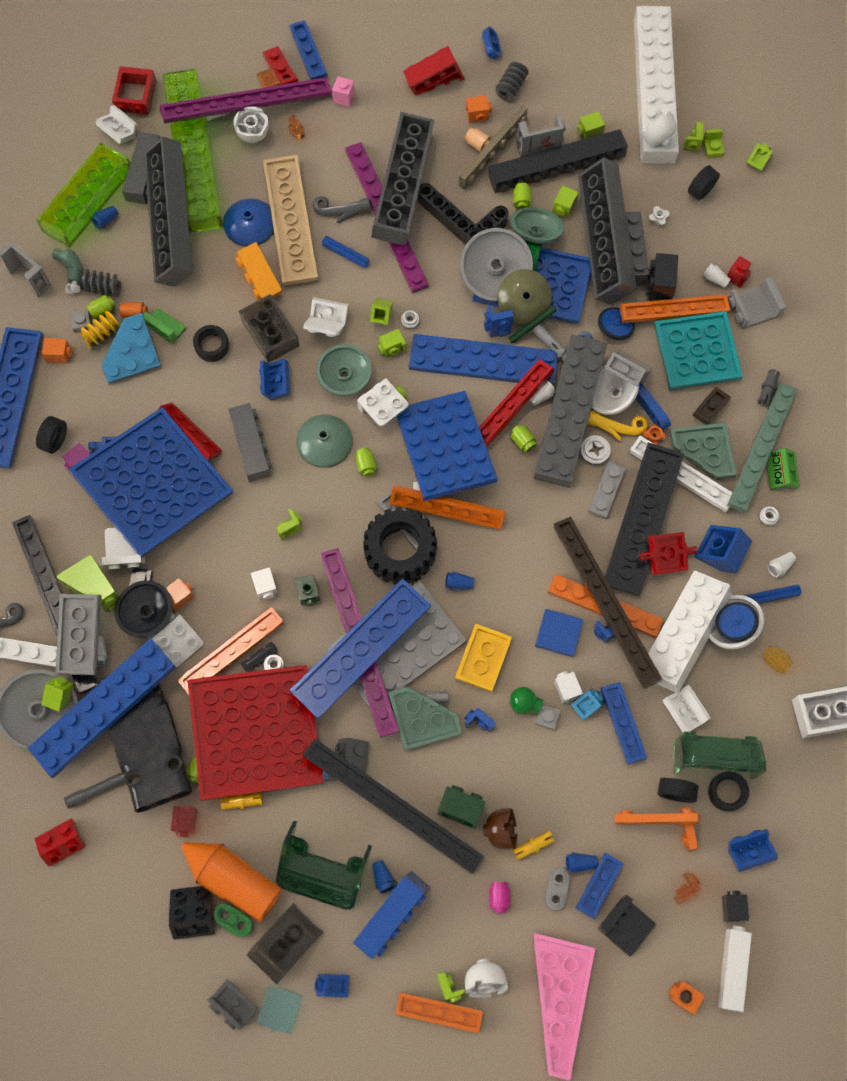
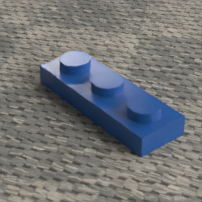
M606 852L604 853L576 906L577 910L595 919L623 862Z

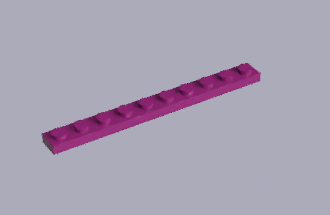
M326 77L159 105V110L163 122L166 124L243 111L246 107L261 108L331 96L332 90Z
M362 142L345 147V151L376 215L382 185ZM408 239L406 246L388 242L411 292L415 293L428 288L429 283Z
M336 548L320 553L345 633L347 634L362 617L340 550ZM375 663L360 679L379 737L383 738L398 733L399 729L377 663Z

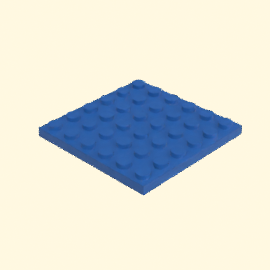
M162 407L69 468L71 475L141 558L233 493L230 486Z

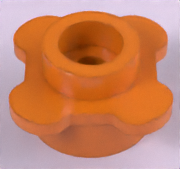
M652 425L649 430H645L643 433L644 438H647L655 445L666 437L658 425Z

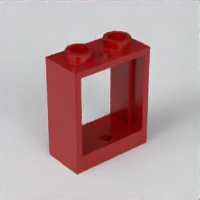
M120 66L112 97L113 105L123 113L149 115L156 85L154 71L151 69ZM124 83L145 85L143 99L121 98Z

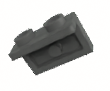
M352 738L339 739L335 752L365 773L369 742Z
M228 979L208 999L211 1003L209 1008L217 1015L221 1013L227 1018L225 1023L233 1030L235 1028L238 1030L242 1029L259 1009Z

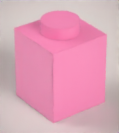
M337 77L332 89L333 103L350 107L355 95L353 80Z

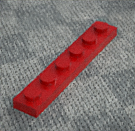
M539 359L479 426L486 448L555 372L553 367Z

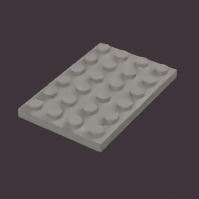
M420 580L411 587L431 604V608L376 662L388 697V691L406 687L466 643V639ZM346 633L325 648L326 651L329 652ZM359 679L353 687L369 707L361 679Z

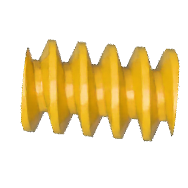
M105 312L106 318L100 315V322L94 319V326L87 323L88 330L81 327L82 334L80 335L90 349H93L92 342L99 345L98 338L105 341L104 334L111 337L110 330L117 333L116 326L120 328V325L110 312Z

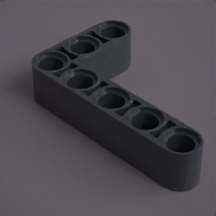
M422 183L419 186L418 202L465 245L474 235L486 230L485 227L505 228L508 223L509 211L505 206H496L475 224L431 184Z

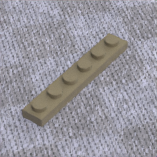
M522 105L459 176V186L465 190L468 185H472L476 176L485 170L486 164L494 160L497 152L506 146L510 137L513 138L515 136L519 122H524L528 119V108Z

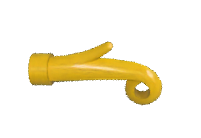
M590 411L587 425L596 426L607 431L618 441H621L618 433L640 435L648 428V422L642 416L634 417L631 426H627L599 415L598 412ZM636 422H641L642 427L638 428Z

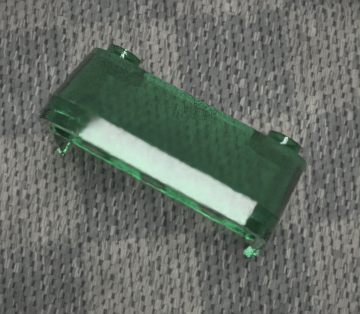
M685 731L684 735H680L674 741L673 773H678L684 767L750 772V779H755L767 772L762 741L757 740V737L746 736L745 739L696 735V732Z
M293 820L282 844L276 884L284 890L341 909H352L362 885L372 846L368 845L363 858L350 857L346 865L308 853L309 846L304 839L295 836L297 821Z

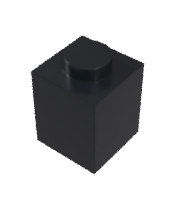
M727 891L728 895L722 896L724 922L749 921L747 894L740 895V891Z

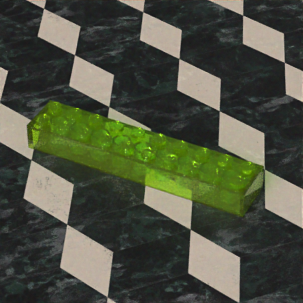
M196 68L162 74L167 104L202 98ZM206 117L170 123L172 139L181 142L183 151L182 160L184 182L186 184L185 194L189 232L222 228L223 220Z

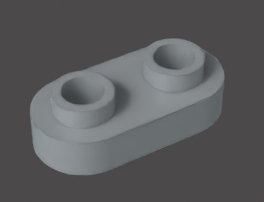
M562 868L552 870L548 876L545 904L553 911L562 909L566 903L569 875ZM556 875H561L563 881L557 882L555 879ZM558 896L559 903H553L552 897Z

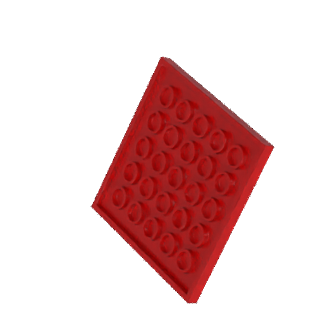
M307 665L187 680L201 801L323 784L322 770L303 757V754L313 740L317 739L314 715L290 692V689L308 672Z

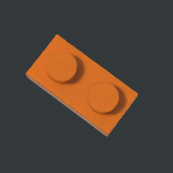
M690 807L681 808L680 813H682V810H690ZM679 824V826H683L684 834L681 835L683 847H687V851L697 850L693 824Z

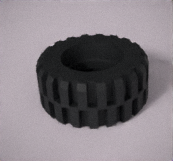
M395 507V511L390 509L384 510L385 514L381 515L379 513L376 515L375 521H370L368 530H365L363 548L367 564L370 569L374 570V574L377 577H383V581L389 582V580H393L394 584H398L402 579L407 583H411V579L417 581L421 579L422 574L426 575L429 572V567L433 566L435 562L437 537L435 536L434 527L430 526V521L427 518H422L420 512L417 511L414 514L410 508H406V511L401 510V507ZM400 529L412 533L419 545L418 551L412 557L405 560H394L384 554L382 543L387 536L400 532Z

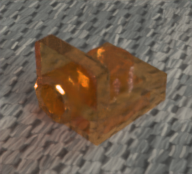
M687 871L682 874L689 886L687 887L684 884L675 890L677 895L673 899L677 904H681L701 889L698 885L700 881L694 873L690 874Z

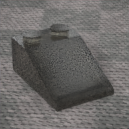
M293 903L252 946L247 956L271 980L278 984L324 931Z

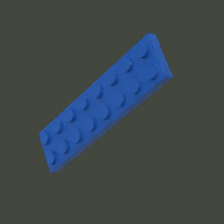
M5 328L0 348V468L11 469L42 343V331Z
M414 334L409 370L518 383L540 359L553 367L555 372L547 380L554 387L558 357H556L557 354L554 351L547 349Z
M402 579L290 689V692L319 720L431 608V604Z
M150 638L28 747L29 751L51 778L56 777L177 667L154 640Z

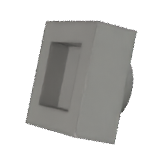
M88 310L70 313L72 330L74 332L81 331V327L88 330L87 323L91 324Z
M542 705L535 725L554 731L560 710Z

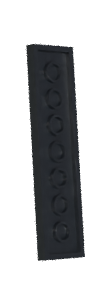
M647 443L605 574V578L611 588L640 596L651 561H641L640 557L646 556L639 555L642 552H649L648 536L660 534L684 453Z

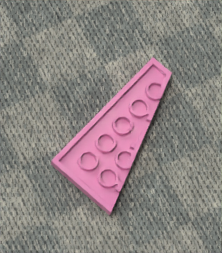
M533 933L548 1075L570 1081L595 948Z

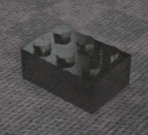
M271 294L239 310L242 323L268 363L300 346L297 334Z

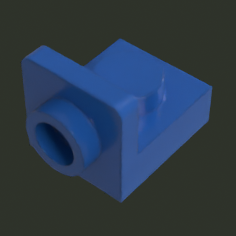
M600 621L595 623L594 633L599 640L602 639L606 643L614 638L608 625L605 629Z
M479 707L475 711L471 710L464 718L466 719L465 726L467 728L474 720L477 721V726L483 731L488 730L491 732L496 727V722Z
M318 974L314 985L316 996L348 997L349 975Z

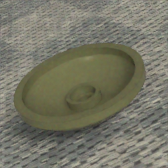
M529 269L516 270L507 275L501 282L497 293L498 306L501 312L512 310L514 323L527 325L550 308L552 301L550 285L536 271ZM528 293L529 299H524L523 294Z

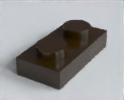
M715 387L695 410L693 416L705 425H709L731 397L718 387Z

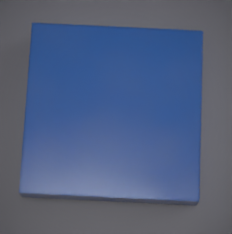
M545 609L535 647L573 657L583 619Z

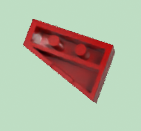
M449 46L440 49L429 57H425L422 61L409 66L403 71L415 96L434 90L435 86L443 83L447 86L450 85V81L456 79L460 81L465 80Z

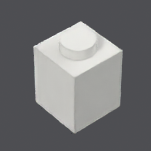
M270 567L251 573L259 599L269 600L278 594Z
M568 671L557 675L554 685L562 704L576 700L583 695L574 672L568 673Z

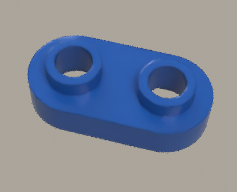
M487 27L482 31V39L486 48L485 52L489 58L497 59L502 55L499 37L492 27Z

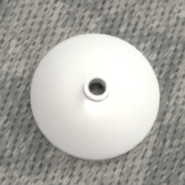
M604 365L601 367L591 408L603 415H613L622 412L632 404L638 394L639 385L635 386L604 369L606 366Z
M732 595L727 604L743 602L750 605L758 615L759 622L756 632L747 640L733 642L723 638L715 625L709 636V639L715 645L725 649H739L751 644L760 635L764 626V614L759 604L747 596Z

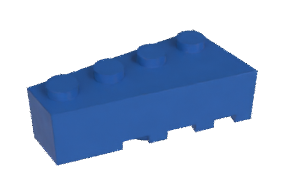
M412 871L406 874L354 940L353 944L371 959L376 955L381 957L388 948L385 945L389 939L394 940L401 930L398 927L402 922L406 924L413 916L411 911L416 905L419 907L426 899L425 893L430 886Z

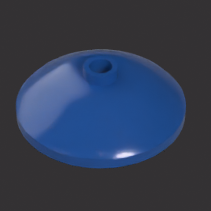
M243 199L231 205L223 218V227L227 237L232 242L246 247L255 242L258 245L266 242L274 233L270 206L258 199Z

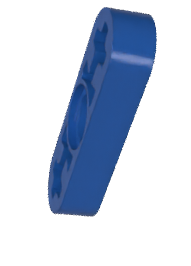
M639 383V390L635 399L654 424L658 425L662 431L671 426L669 417L646 387Z

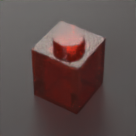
M173 806L171 831L176 833L177 837H188L189 834H195L197 809L195 807Z

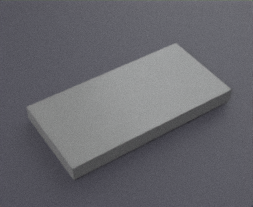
M60 594L55 674L97 675L101 595Z

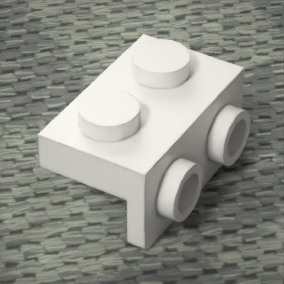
M115 105L110 107V114L96 120V125L119 144L130 141L136 136L137 123Z
M690 685L683 687L679 694L674 693L662 700L684 735L710 719L709 714Z

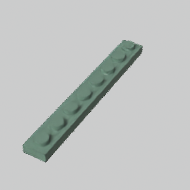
M782 382L779 383L727 506L743 513L746 512L797 392L796 388Z

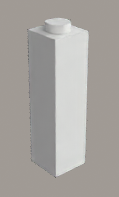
M733 926V929L726 930L717 1008L737 1012L744 1011L752 933L745 932L746 928Z

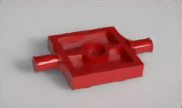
M684 532L648 536L649 552H642L639 556H646L640 557V560H650L652 575L687 571L688 555L697 554L698 550H691L698 548L696 546L687 547Z

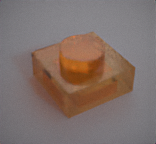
M273 68L257 73V78L262 88L279 85V80Z
M295 115L288 118L290 133L299 140L304 138L303 125Z

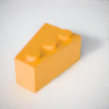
M257 242L237 251L235 260L239 268L244 272L247 283L251 284L254 289L252 291L257 300L260 299L263 304L281 295L282 289Z

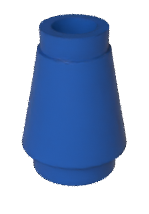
M114 206L93 213L91 220L96 228H105L118 215V211Z
M454 571L452 573L447 572L445 588H450V590L473 589V577Z
M574 852L566 855L567 871L577 873L597 868L598 861L596 855L592 856Z
M380 860L373 863L376 889L380 893L393 890L396 881L384 861Z

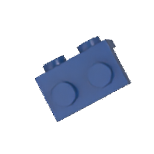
M487 305V312L484 313L485 331H489L490 338L507 336L512 332V310L493 313L492 306Z
M285 359L273 363H267L264 360L260 361L259 374L261 376L260 391L262 395L270 400L289 396L288 361Z
M767 829L755 830L749 835L737 836L729 841L728 852L738 872L775 861L778 858L769 840Z

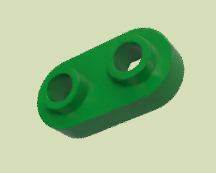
M220 904L215 908L213 916L219 925L239 937H245L251 933L253 923L248 916L229 904ZM223 911H227L229 913V916L226 919L222 918ZM241 922H244L246 924V928L244 930L239 929V924Z

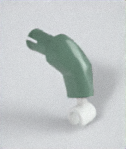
M55 248L53 251L58 253L52 252V257L55 260L62 261L67 269L68 282L72 283L67 284L66 293L72 295L79 293L80 286L78 284H80L83 267L77 254L71 249L61 250Z

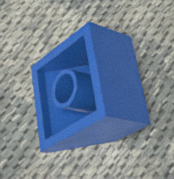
M710 525L695 558L720 571L737 573L752 540L741 528Z

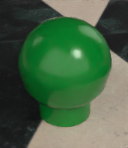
M519 687L511 693L510 706L516 713L529 714L533 712L538 714L540 712L543 699L536 697L533 690L528 687Z

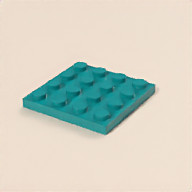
M726 311L655 321L654 327L669 390L742 379L743 375Z

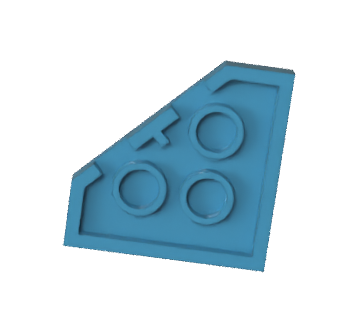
M142 313L124 318L101 365L108 383L161 366Z

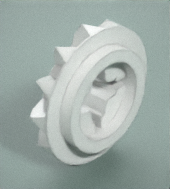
M590 436L582 442L581 455L585 461L591 462L592 465L607 461L611 448L606 439L601 436ZM593 445L596 449H601L598 451V456L595 452H590L593 449Z

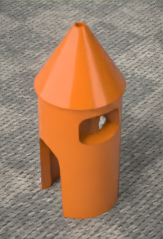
M184 842L181 846L196 884L199 883L220 899L232 903L260 923L264 920L282 892L278 885L252 868L246 860L225 847L224 843Z

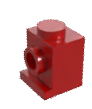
M739 256L727 274L731 279L729 282L741 288L751 275L749 269L752 263Z

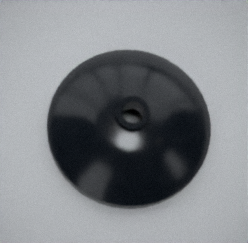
M149 580L139 581L128 586L120 594L115 605V619L118 626L126 634L136 638H146L160 632L168 624L173 612V601L170 593L161 584Z

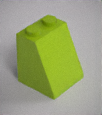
M91 554L57 575V578L71 592L75 594L101 595L100 609L106 613L115 610L119 595Z

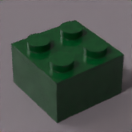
M452 785V787L447 786L438 808V815L476 829L486 803L482 800L483 797L475 793H471V795L463 793L464 789Z

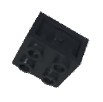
M203 886L173 889L170 891L169 928L173 940L215 934V925L212 918V892Z
M624 895L597 929L628 956H632L655 927L656 923L637 908L628 895Z

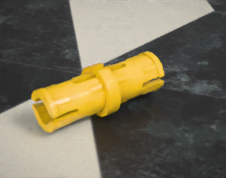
M262 793L220 798V802H222L221 809L222 811L234 808L242 810L249 806L263 805Z
M548 830L534 839L531 837L528 839V842L516 847V849H512L514 854L523 851L515 856L517 860L520 861V859L532 853L536 854L540 849L555 843L553 837L545 840L552 836L550 831Z

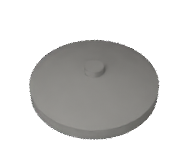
M490 228L474 235L465 245L460 259V272L466 287L477 297L490 302H498V289L507 275L520 269H533L532 254L526 242L516 233L503 228Z
M28 670L14 676L3 686L0 691V731L8 741L20 748L29 750L28 747L78 703L73 689L70 704L60 712L41 705L45 684L55 677L62 676L48 670Z

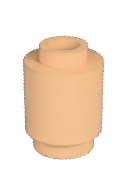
M470 128L465 136V140L469 145L481 152L490 142L491 137L477 128Z

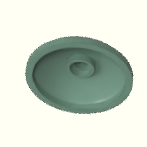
M535 207L522 208L516 211L511 218L512 230L523 240L530 243L548 244L558 240L563 234L564 225L561 219L545 209Z
M340 344L327 349L320 356L316 366V374L320 385L327 392L337 396H350L360 392L367 386L371 378L372 367L369 357L363 350L353 345Z
M328 414L317 415L308 419L300 427L296 439L297 448L301 457L309 464L317 467H331L339 464L348 456L352 447V434L348 425L342 419ZM321 434L327 435L325 438L320 437Z

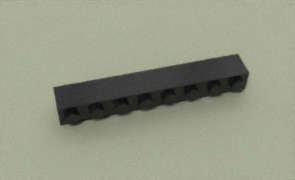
M621 129L491 165L489 166L488 177L495 193L506 192L509 189L515 188L518 183H538L547 178H555L558 175L569 174L582 168L587 169L603 157L608 160L621 159L626 156L628 145Z

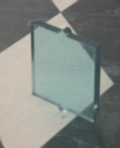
M268 986L257 1024L269 1027L272 1031L278 1030L291 1034L302 996L287 992V989L280 990Z

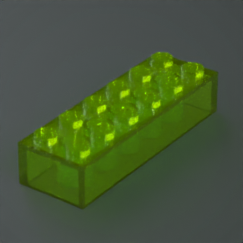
M100 142L36 219L41 231L70 248L91 223L93 213L100 211L125 181L130 165L129 158Z

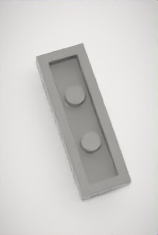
M608 461L588 513L606 519L625 472V467Z

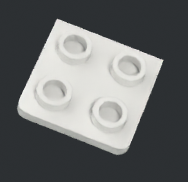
M314 297L312 299L310 317L304 323L303 328L311 333L321 332L329 337L338 336L346 326L349 304Z
M387 379L377 383L370 391L363 394L357 400L359 411L362 414L367 412L380 427L386 425L408 408V402Z
M116 528L105 529L106 557H102L103 566L108 567V570L120 569V566L127 565L128 568H138L139 564H146L145 556L141 558Z
M176 611L172 613L168 624L160 632L146 637L148 640L150 638L154 640L176 667L181 665L203 645L201 638Z

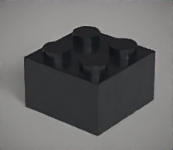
M656 253L655 259L651 260L648 278L649 285H647L646 290L649 301L673 298L677 287L678 255Z

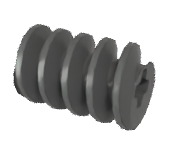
M511 62L495 88L497 95L502 100L512 102L523 81L526 80V76L529 75L528 68L520 62Z
M86 269L80 280V290L92 291L95 294L99 292V294H106L107 296L113 295V297L117 298L121 291V281L118 280L117 274H114L111 279L110 273H107L104 277V273L100 271L97 276L96 270H93L90 275V270Z

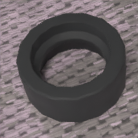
M710 165L704 167L693 179L687 192L698 201L702 200L715 186L720 173Z
M206 325L195 333L193 346L201 359L214 362L222 359L227 354L229 340L225 331L219 326ZM215 335L221 338L222 345L217 350L208 352L201 348V341L205 337Z
M53 416L47 417L42 422L36 436L37 448L50 454L56 453L63 444L67 433L66 422Z
M726 771L718 774L711 780L708 795L716 808L731 812L746 804L750 789L743 776L736 772ZM728 779L738 784L741 792L739 799L735 803H725L718 797L717 786L721 781Z
M661 778L657 795L672 801L695 803L699 786L682 779Z

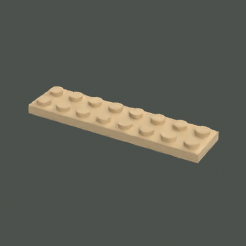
M293 155L263 160L283 286L318 281L298 156Z

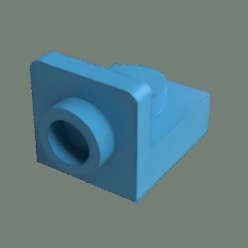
M592 688L573 702L571 706L582 720H585L605 705V702L603 701V695L598 690Z

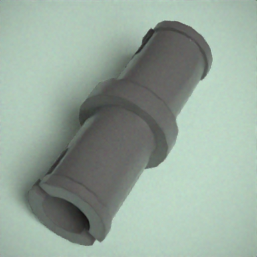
M775 369L768 371L766 381L761 386L762 392L758 403L761 404L763 401L762 406H769L772 394L777 389L776 383L780 372H776Z

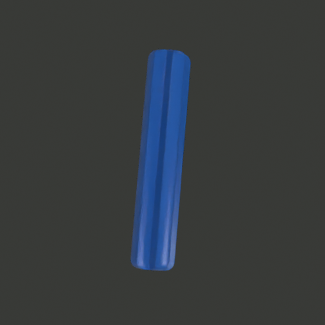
M328 236L323 238L322 245L363 268L369 265V258Z
M797 584L745 596L761 604L799 596L802 591L800 585Z

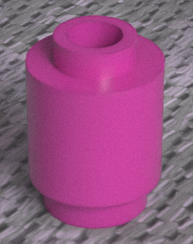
M492 882L491 888H489L490 909H494V913H506V909H511L508 882Z

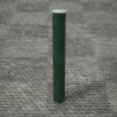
M552 305L510 336V342L512 344L534 329L557 312L556 308Z

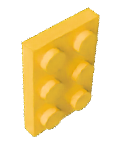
M475 623L455 679L492 693L512 637Z

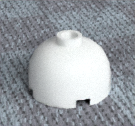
M246 107L244 111L236 113L234 128L238 137L247 143H258L266 137L269 131V121L262 109Z
M669 111L667 112V117L664 114L647 125L645 132L642 129L640 134L647 143L651 145L662 143L664 146L672 141L671 136L676 131V121Z
M488 959L478 960L477 964L471 966L466 973L465 991L466 994L469 993V997L490 998L492 997L490 993L498 992V995H501L508 989L505 972L501 966L494 962H489Z

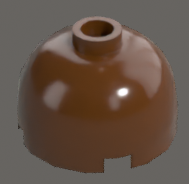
M502 808L492 812L487 819V824L483 825L484 836L488 837L489 842L499 850L516 849L517 834H515L514 826L517 827L513 809Z

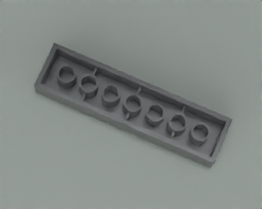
M400 112L371 238L406 246L435 120Z
M162 136L144 152L154 282L174 286L192 273L193 265L191 263L190 232L188 229L186 184L184 182L181 142Z
M603 157L578 174L594 296L596 300L610 305L637 288L619 166L617 163Z
M571 334L533 479L570 488L608 343Z

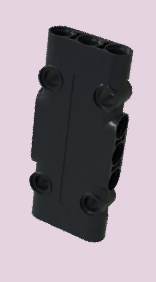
M160 683L109 728L118 763L122 773L125 774L124 781L128 786L136 813L148 811L192 793L186 765L181 755V744ZM157 690L154 696H149L151 691ZM179 762L178 768L171 770L172 764ZM139 776V782L132 784L133 779Z

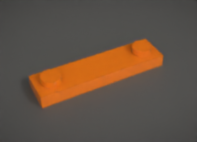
M623 810L620 811V814H615V823L618 825L701 824V817L698 813H695V810H682V813L633 814V811Z
M400 992L395 1014L479 1033L483 1011Z

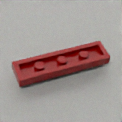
M168 403L159 407V409L162 407L207 460L220 456L222 450L176 405Z

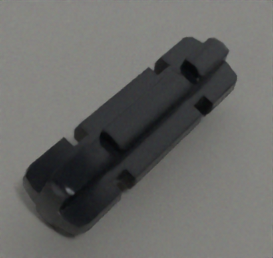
M273 642L267 643L264 649H259L250 656L249 660H244L241 663L242 667L246 672L251 671L254 665H259L269 654H274L277 651V647Z

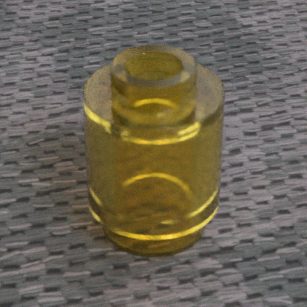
M770 645L762 653L765 656L763 660L775 671H780L782 674L793 663L790 660L791 657L777 645L774 647Z

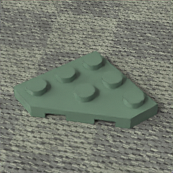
M726 423L670 429L673 449L684 453L685 458L715 479L733 478L737 475Z
M408 686L388 691L404 750L462 734L458 716L455 712Z

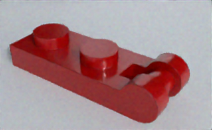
M278 46L263 52V56L279 85L298 82L297 76L293 73Z

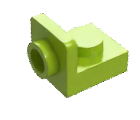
M696 122L695 129L691 130V136L685 137L683 149L692 151L701 149L704 122Z
M710 129L705 132L703 146L706 158L724 156L723 129Z
M757 143L746 164L762 172L769 158L773 155L771 147L764 143L762 145Z
M291 508L288 509L291 520H285L276 527L281 540L302 530L300 526L302 520L297 512L294 513Z
M445 972L437 974L445 1000L450 999L452 1003L463 998L461 994L466 993L464 988L455 992L451 991V988L454 987L451 975L446 976Z

